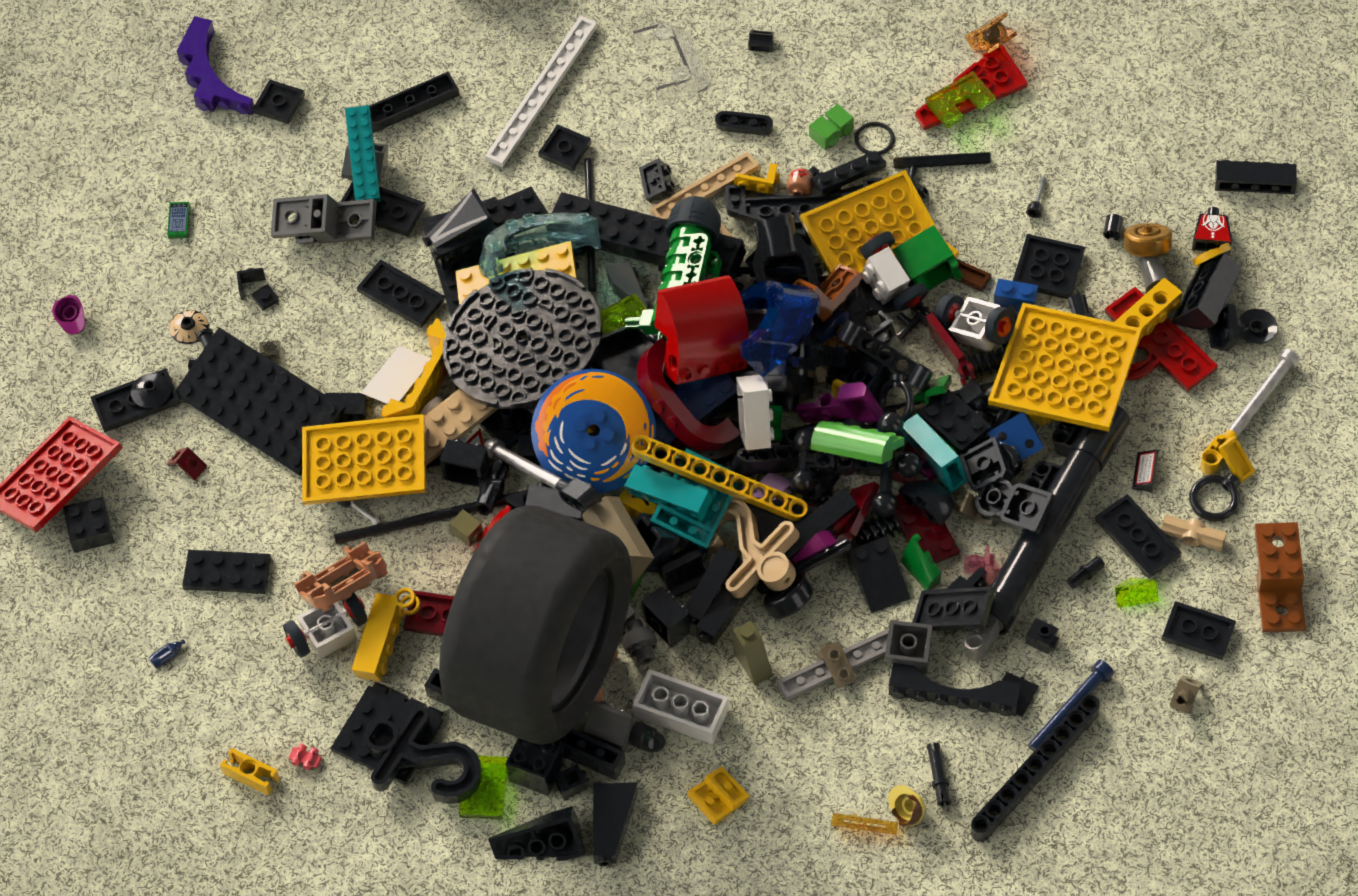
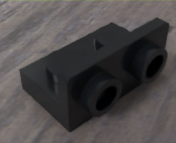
M658 158L639 167L645 198L649 203L665 195L668 197L674 195L675 185L670 176L672 171L667 163L665 164Z
M1227 304L1220 312L1218 322L1213 327H1207L1209 343L1212 349L1228 352L1240 340L1236 305Z

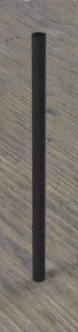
M586 158L584 160L585 198L593 200L592 159ZM588 246V291L591 292L593 290V292H596L595 249Z

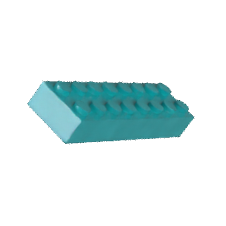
M370 106L345 108L355 201L374 199L380 202L381 197Z

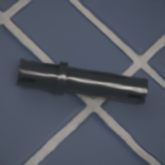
M934 742V750L931 743L926 746L933 776L932 787L936 791L937 805L945 807L943 798L946 806L951 804L948 791L949 781L945 776L940 744Z

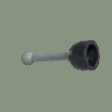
M1040 177V186L1036 200L1030 202L1027 206L1026 214L1029 217L1039 218L1042 215L1043 207L1039 200L1043 186L1047 182L1046 177Z

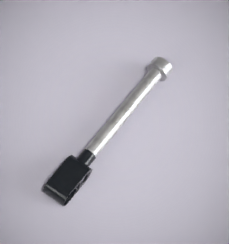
M490 438L484 444V447H487L489 458L492 460L501 459L558 490L560 497L566 504L583 513L600 499L598 492L591 485L578 478H573L570 482H567L508 450L505 443L497 438Z

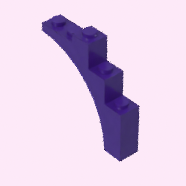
M194 16L176 52L179 62L188 66L185 72L187 84L197 88L193 96L196 107L203 111L209 110L214 112L216 106H219L224 110L231 109L240 114L253 115V98L239 94L226 86L211 68L209 48L215 32L212 20Z

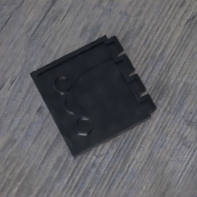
M375 682L373 687H367L330 749L332 752L374 771L380 759L371 756L366 749L364 741L366 727L375 720L385 719L391 721L399 732L412 711L417 707L426 708L427 704L410 698L408 703H406L408 700L407 695L394 689L388 695L390 688ZM431 706L428 707L430 724L417 744H431L443 724L441 717L444 712ZM415 768L400 769L394 780L406 785Z

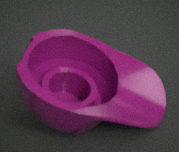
M67 295L56 301L53 305L52 313L60 327L71 335L81 333L85 327V316L79 298L74 295Z

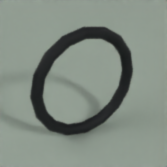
M869 122L857 129L854 135L855 144L865 154L872 151L866 150L860 145L858 136L866 127L880 126L885 128L890 134L891 141L889 145L883 150L876 151L879 155L890 150L895 142L892 129L884 123Z

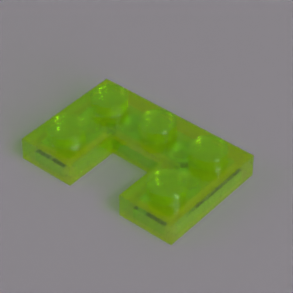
M973 71L926 97L925 103L948 129L961 122L964 117L955 106L956 104L969 98L980 111L995 103L996 97Z

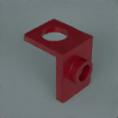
M189 447L179 449L167 463L168 466L177 465L192 480H196L207 467Z

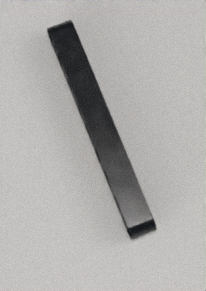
M1086 695L972 819L970 834L974 840L979 842L987 840L1097 719L1100 701L1096 696ZM1091 706L1094 710H1088L1085 707ZM1073 721H1078V722H1080L1081 724H1080V725H1074L1072 722H1073ZM1059 736H1065V737H1067L1068 739H1066V740H1061V739H1059L1058 737H1059ZM1052 751L1054 754L1047 755L1045 754V752ZM1032 766H1038V767H1040L1041 769H1039V770H1034V769H1032L1031 767H1032ZM1018 781H1024V782H1026L1027 784H1026V785H1020V784H1018L1017 782H1018ZM1010 796L1013 799L1005 800L1003 797ZM996 811L999 815L993 816L990 812ZM982 826L985 830L978 831L976 827Z

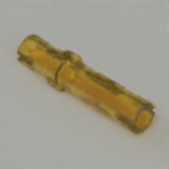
M833 812L831 826L851 828L850 831L858 829L896 835L898 822L861 817L855 813L847 815ZM844 820L862 822L863 824L844 822ZM867 823L877 824V825H883V826H886V827L883 828V827L869 826V825H867Z

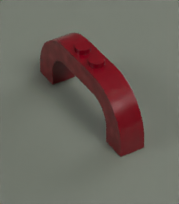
M660 338L643 353L638 362L637 380L640 390L654 411L658 413L667 427L683 443L691 448L705 452L722 449L741 433L728 417L716 426H707L696 420L668 386L663 377L662 368L665 362L667 343L663 338Z

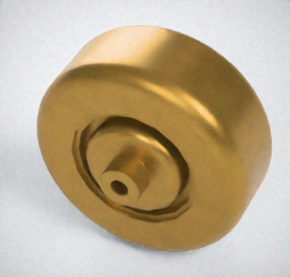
M1142 223L1130 226L1124 232V249L1129 254L1139 257L1162 256L1172 249V231L1164 225L1155 223Z

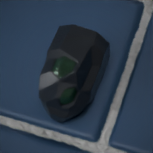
M636 721L629 735V744L652 753L662 750L666 745V739L656 728L646 725L644 722Z

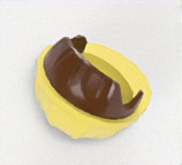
M898 785L891 789L888 801L891 813L898 820L899 825L912 827L919 824L924 817L926 809L923 798L905 785Z

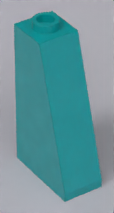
M918 414L904 422L902 431L905 438L951 493L968 482L959 456Z

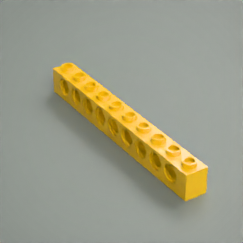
M1163 278L1114 323L1142 328L1141 340L1144 335H1149L1159 322H1164L1172 310L1175 311L1181 306L1182 291L1166 278ZM1027 414L1042 427L1047 422L1051 423L1054 420Z

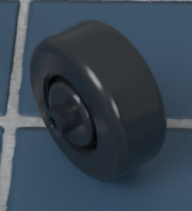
M803 574L795 576V580L787 589L769 591L764 597L763 604L773 618L783 619L804 607L812 598L814 588Z

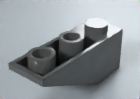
M629 260L606 267L607 277L613 293L641 315L643 310L651 308L649 299L643 296L645 291L642 282L638 283L637 281L638 273L636 267H632Z

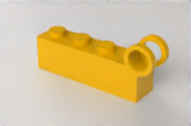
M410 588L399 589L395 596L376 593L351 669L357 677L381 682L383 675L386 674L388 658L393 653V643L400 631L399 624L401 618L404 615H414L421 606L420 600ZM402 593H410V595L404 596L400 602L398 601L399 596ZM416 600V607L413 610H404L406 608L411 607Z

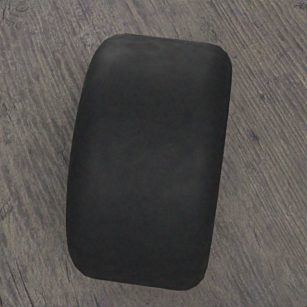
M526 505L515 508L497 521L480 542L469 561L458 585L446 621L440 651L439 675L442 693L450 708L462 717L531 743H552L569 733L583 718L598 694L615 656L625 625L631 596L632 566L629 552L622 540L605 529L540 506Z

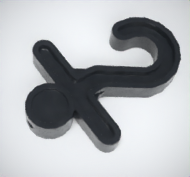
M425 707L415 708L399 732L391 721L385 719L371 722L364 732V741L368 753L374 758L380 759L371 774L373 788L379 792L389 788L402 768L423 769L458 765L463 769V773L458 779L454 781L436 779L431 784V791L436 801L446 804L460 803L471 798L479 789L482 781L481 762L473 749L459 742L430 745L417 744L430 724L429 712Z

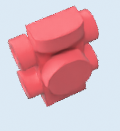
M302 743L299 744L298 748L293 747L289 756V760H292L291 764L299 766L301 763L306 770H310L311 767L316 769L319 767L322 757L318 755V749L312 747L310 752L306 751L307 746Z

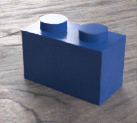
M998 278L994 294V304L1001 307L1014 305L1016 312H1020L1023 303L1036 304L1038 285Z

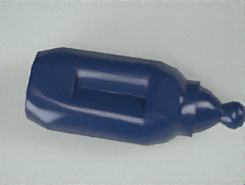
M182 639L180 642L164 645L148 658L155 668L161 667L178 654L182 644H185V640Z

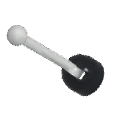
M354 500L337 502L343 507H354L370 519L373 525L380 524L379 518L372 517L355 504Z

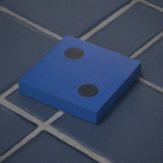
M1024 412L988 432L990 438L995 436L999 439V442L1006 443L1011 447L1013 446L1020 455L1021 460L1045 448Z

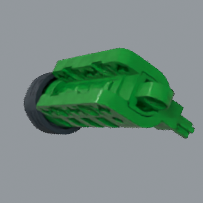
M690 196L679 201L672 208L666 228V234L670 239L669 251L666 255V265L662 272V282L658 290L703 281L710 274L712 275L711 279L719 277L722 260L716 251H710V249L718 242L721 216L710 200L700 196ZM657 302L655 303L654 310H643L641 317H628L625 319L626 329H642L645 335L657 334L658 340L660 338L667 339L654 326Z

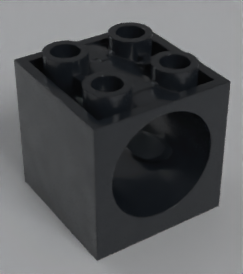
M518 738L505 763L509 781L549 796L555 783L554 775L561 771L566 761L563 742L557 740L548 744H536Z

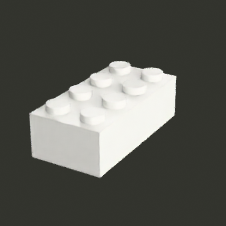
M649 669L632 704L633 716L713 745L729 710V699L726 696Z

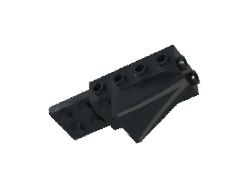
M532 186L500 200L492 197L484 201L480 199L475 189H473L443 219L423 227L424 236H422L425 246L430 248L434 261H438L441 268L445 269L514 239L513 233L548 219L549 213Z

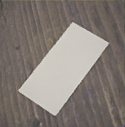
M398 346L361 393L386 404L389 403L390 399L400 401L423 372L425 363L429 362L431 358Z

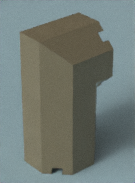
M605 496L601 498L603 502L598 504L596 502L582 514V518L585 523L615 534L625 544L632 566L633 587L654 559V556L620 498Z

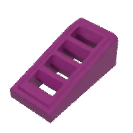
M829 530L816 533L792 560L794 563L805 560L837 543V540Z

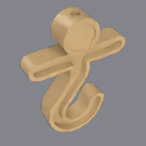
M732 498L707 547L713 554L717 553L720 546L724 547V542L719 535L720 528L725 522L736 520L743 564L726 581L727 590L733 597L742 598L760 579L773 591L787 589L795 580L796 571L795 567L785 556V553L798 540L799 531L792 522L784 521L761 544L757 517L745 502Z

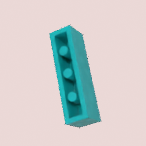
M635 464L624 485L630 495L657 505L660 502L682 514L703 521L713 501L709 489L706 487L691 485L689 481L682 478L677 480L666 472H655L647 465L641 467Z

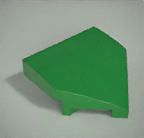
M951 375L942 376L930 381L923 391L919 390L914 395L915 403L924 401V404H929L933 395L946 393L952 383Z

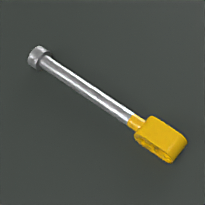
M1284 349L1277 357L1278 364L1225 434L1216 436L1203 452L1200 468L1204 474L1214 475L1219 471L1225 460L1220 451L1218 452V447L1229 438L1234 436L1237 438L1287 371L1294 370L1299 364L1300 358L1294 351Z

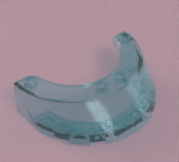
M547 213L539 215L526 214L521 219L507 220L504 225L490 232L485 238L479 259L480 273L497 283L499 282L498 273L504 272L503 264L499 262V258L503 259L508 254L520 249L545 245V241H556L557 244L571 241L573 249L587 244L596 249H601L597 218L589 216L588 213Z

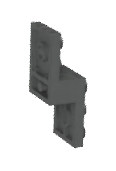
M328 194L273 199L271 237L276 239L311 236L319 243L374 239L377 201L368 199L337 202ZM295 213V218L292 221H288V217ZM359 216V222L352 225V220Z

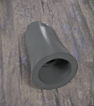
M1158 256L1140 257L1138 259L1146 293L1163 278L1172 283Z

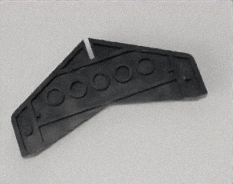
M883 177L863 180L861 185L829 192L824 195L784 196L745 190V186L725 185L726 213L730 217L755 224L754 222L792 214L797 233L806 241L805 228L799 218L801 214L883 180Z

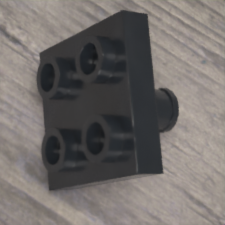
M499 408L481 422L480 426L493 438L504 442L506 448L510 450L518 443V435L531 432L533 417L522 408Z

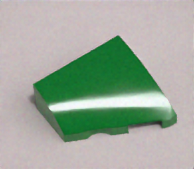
M915 534L904 550L901 563L924 590H931L940 583L942 573L933 561L929 551L921 549L919 546L921 538L918 534Z

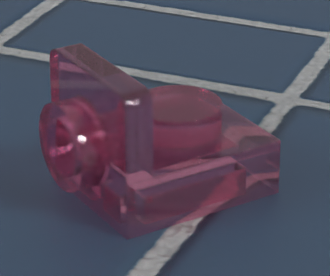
M985 546V556H964V573H974L981 566L989 574V566H994V554H990V546Z

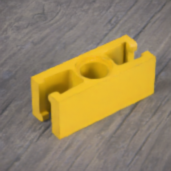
M231 748L228 752L230 763L234 764L236 761L240 765L238 768L228 765V761L224 759L220 764L223 774L269 796L273 788L268 781L263 782L260 778L261 776H266L277 783L280 779L277 769ZM249 770H255L251 774H246Z

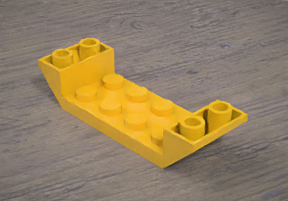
M436 318L433 325H430L427 329L426 335L428 336L432 357L429 362L425 363L421 377L416 379L412 393L407 395L405 403L390 399L389 403L382 409V418L420 415L427 403L435 398L448 374L443 359V339L446 338V334L440 319Z

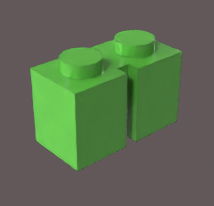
M836 104L825 113L829 120L821 116L809 125V136L824 150L830 146H835L839 141V137L842 138L844 135H849L854 128V117L839 104Z

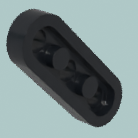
M720 111L715 116V125L721 131L768 135L773 130V120L767 115Z

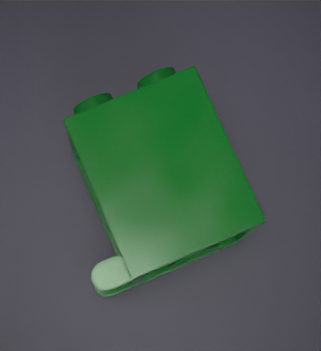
M934 225L892 249L894 256L910 279L907 285L909 287L923 283L928 291L953 276L957 281L963 279V275L958 268L957 259Z

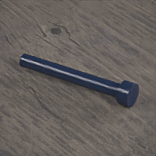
M1100 659L1096 661L1091 667V675L1029 742L1028 747L1032 751L1038 748L1083 697L1090 695L1102 681L1108 682L1114 675V670L1108 663Z

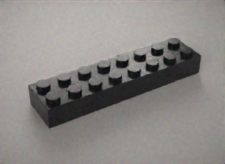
M445 72L369 105L373 133L460 96L459 88L450 73Z

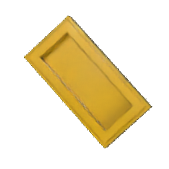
M1236 436L1229 438L1218 447L1232 474L1239 479L1240 483L1255 472Z

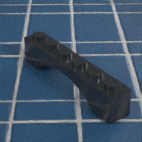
M893 663L888 685L889 695L898 699L906 697L912 698L917 702L929 701L940 706L952 705L959 709L970 708L982 713H999L1002 716H1016L1021 688L1019 683L1001 680L974 689L951 688L930 680L915 666Z

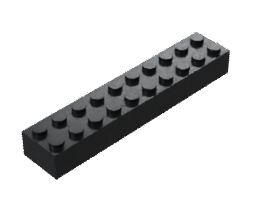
M561 192L546 223L551 237L564 241L575 239L587 247L662 267L666 265L665 259L669 251L670 242L666 234L668 220ZM719 233L718 242L710 251H716L722 260L719 277L729 275L734 281L747 251L743 239ZM707 275L705 278L711 279L712 275Z

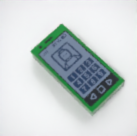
M189 202L169 203L168 239L188 238Z

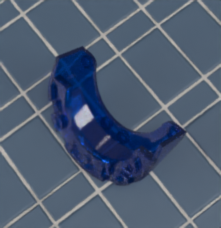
M764 281L754 284L743 291L739 290L745 310L767 309L759 327L749 338L742 342L740 349L741 357L762 378L785 361L798 348L796 344L802 336L807 337L814 325L812 322L813 317L819 314L821 305L819 295L812 288L778 281Z

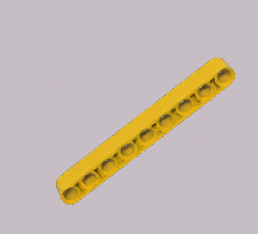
M640 435L633 440L631 446L632 454L646 462L791 521H800L807 513V504L797 497L650 437ZM644 443L647 449L639 451L636 448V444ZM663 451L666 457L659 459L656 457L655 452ZM678 458L683 459L686 465L679 467L675 464V460ZM700 466L705 470V473L698 475L695 473L694 468ZM714 475H722L725 481L722 483L716 482ZM740 482L744 489L738 491L733 487V484ZM753 491H761L763 493V498H755L753 496ZM779 498L783 505L780 507L775 506L772 499ZM792 507H800L802 514H794Z

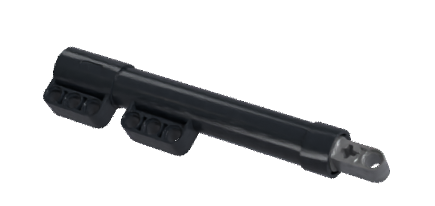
M1117 406L1109 432L1060 421L1053 432L1052 440L1055 452L1060 456L1066 457L1062 466L1042 460L1038 461L1031 469L1023 484L1053 493L1056 499L1040 533L1036 534L1030 531H1023L992 582L990 587L995 589L996 592L986 627L971 629L964 641L968 657L971 660H982L998 634H1006L1010 630L1019 614L1020 606L1096 476L1105 467L1130 424L1128 413L1120 406Z

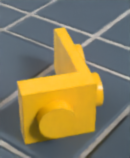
M770 163L767 179L736 173L734 185H737V187L745 186V190L772 194L774 184H779L780 173L777 172L778 164Z

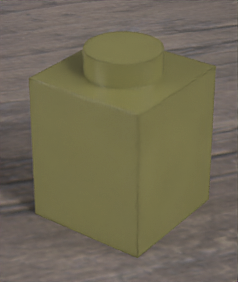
M463 509L449 523L451 533L468 546L478 542L482 537V523Z

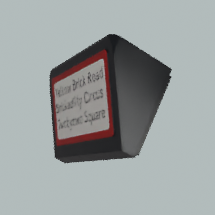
M1159 450L1137 452L1132 489L1153 492Z

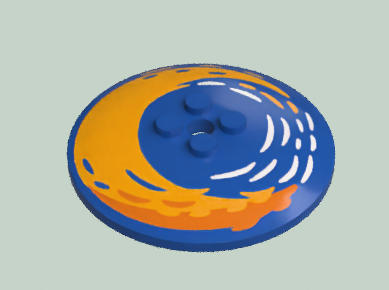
M601 369L576 371L553 383L539 400L531 425L532 444L541 466L567 482H570L573 478H578L591 485L598 494L623 487L635 464L641 467L647 465L648 462L635 457L631 452V446L635 437L644 435L654 440L656 439L654 413L643 392L622 375ZM597 425L600 429L597 436H590L587 431L589 426ZM644 443L636 444V448L639 451L647 449Z

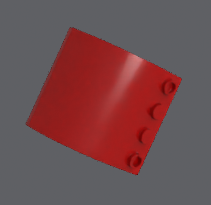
M729 275L658 290L654 326L667 337L663 372L676 385L746 369L749 349L748 322L740 293Z

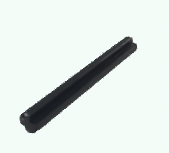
M990 152L895 157L893 159V166L895 169L909 168L910 165L920 168L988 164L991 162Z
M848 538L843 539L794 565L796 576L804 574L852 548L851 542ZM764 582L757 585L761 595L771 591Z

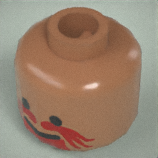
M797 168L789 174L787 190L792 196L810 195L812 192L811 178L813 175L809 170Z

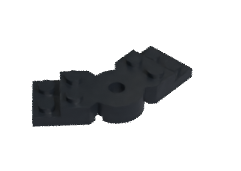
M995 436L960 454L970 489L977 494L975 496V505L978 511L991 521H1003L1009 527L1039 534L1056 496L1053 493L1018 483L1012 485L1013 473L1009 461L1003 454L999 439Z

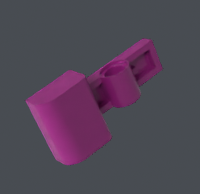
M862 382L841 385L837 400H835L831 393H824L819 396L816 402L797 404L796 412L804 423L845 418L869 423L878 422L880 416L883 415L882 408Z

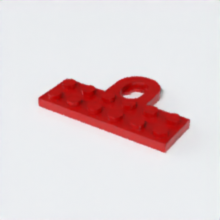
M1136 287L1132 288L1107 306L1105 314L1115 322L1140 300L1144 294ZM1167 317L1164 322H1159L1149 335H1144L1141 338L1137 349L1145 351L1148 358L1145 361L1131 364L1126 380L1134 381L1141 379L1158 366H1161L1188 392L1218 370V365Z

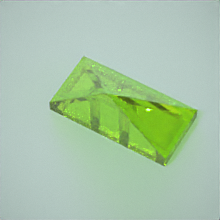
M1129 578L1114 587L1117 608L1159 601L1156 580Z

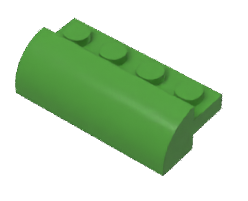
M819 422L811 439V450L879 464L893 459V450L904 446V437L896 436V433L878 432L877 429H862L860 426H847L841 422Z

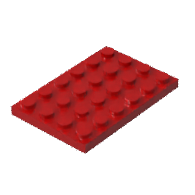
M69 416L0 484V513L37 533L123 449L120 442Z

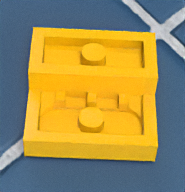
M723 766L706 775L703 782L687 792L690 800L713 825L721 822L750 798V795Z

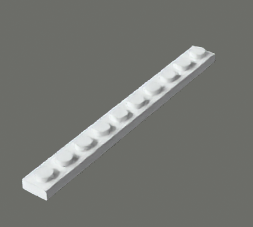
M583 16L578 18L486 154V161L502 168L504 167L596 30L597 22Z

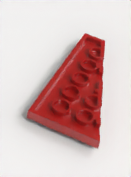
M999 41L994 49L990 52L987 51L982 59L977 63H973L957 76L951 85L944 87L939 95L934 99L931 98L915 112V118L925 131L1027 88L1028 82L1001 41Z

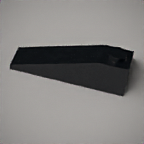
M573 806L548 813L488 838L495 859L521 860L526 856L536 857V860H544V857H557V861H565L585 855L581 827Z

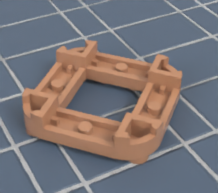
M362 542L354 549H351L349 545L342 549L346 557L314 576L306 570L301 574L302 579L294 582V585L301 599L314 608H321L322 611H327L334 606V603L339 600L348 599L354 591L362 590L370 585L369 582L376 578H383L388 574L386 570L387 564L380 551H371L366 542ZM355 567L361 570L334 587H330L335 579L349 575Z

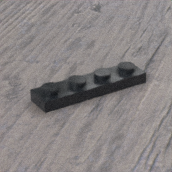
M872 151L812 177L811 183L821 195H824L886 168V161L876 151Z

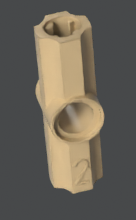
M1169 515L1165 516L1161 527L1164 534L1182 539L1183 543L1187 545L1191 544L1193 547L1202 545L1219 551L1223 549L1227 535L1226 532L1206 527L1200 520L1189 519L1186 521Z

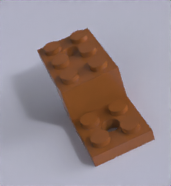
M839 263L820 285V289L798 278L772 309H790L795 312L809 314L825 322V320L832 316L833 311L846 300V296L859 285L863 276L858 271Z
M1298 522L1257 523L1254 527L1258 556L1256 580L1262 633L1305 631L1306 625L1301 591L1304 572ZM1274 540H1280L1283 542L1284 545L1281 547H1276L1273 545L1272 542ZM1282 607L1288 613L1286 615H1279L1276 609Z

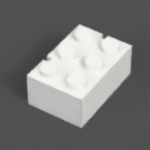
M761 375L736 377L737 395L743 396V398H737L739 432L741 433L739 435L746 450L771 448V440H774V431L772 427L770 428V421H773L772 408H769V402L772 401V391L768 389L767 381L764 382Z

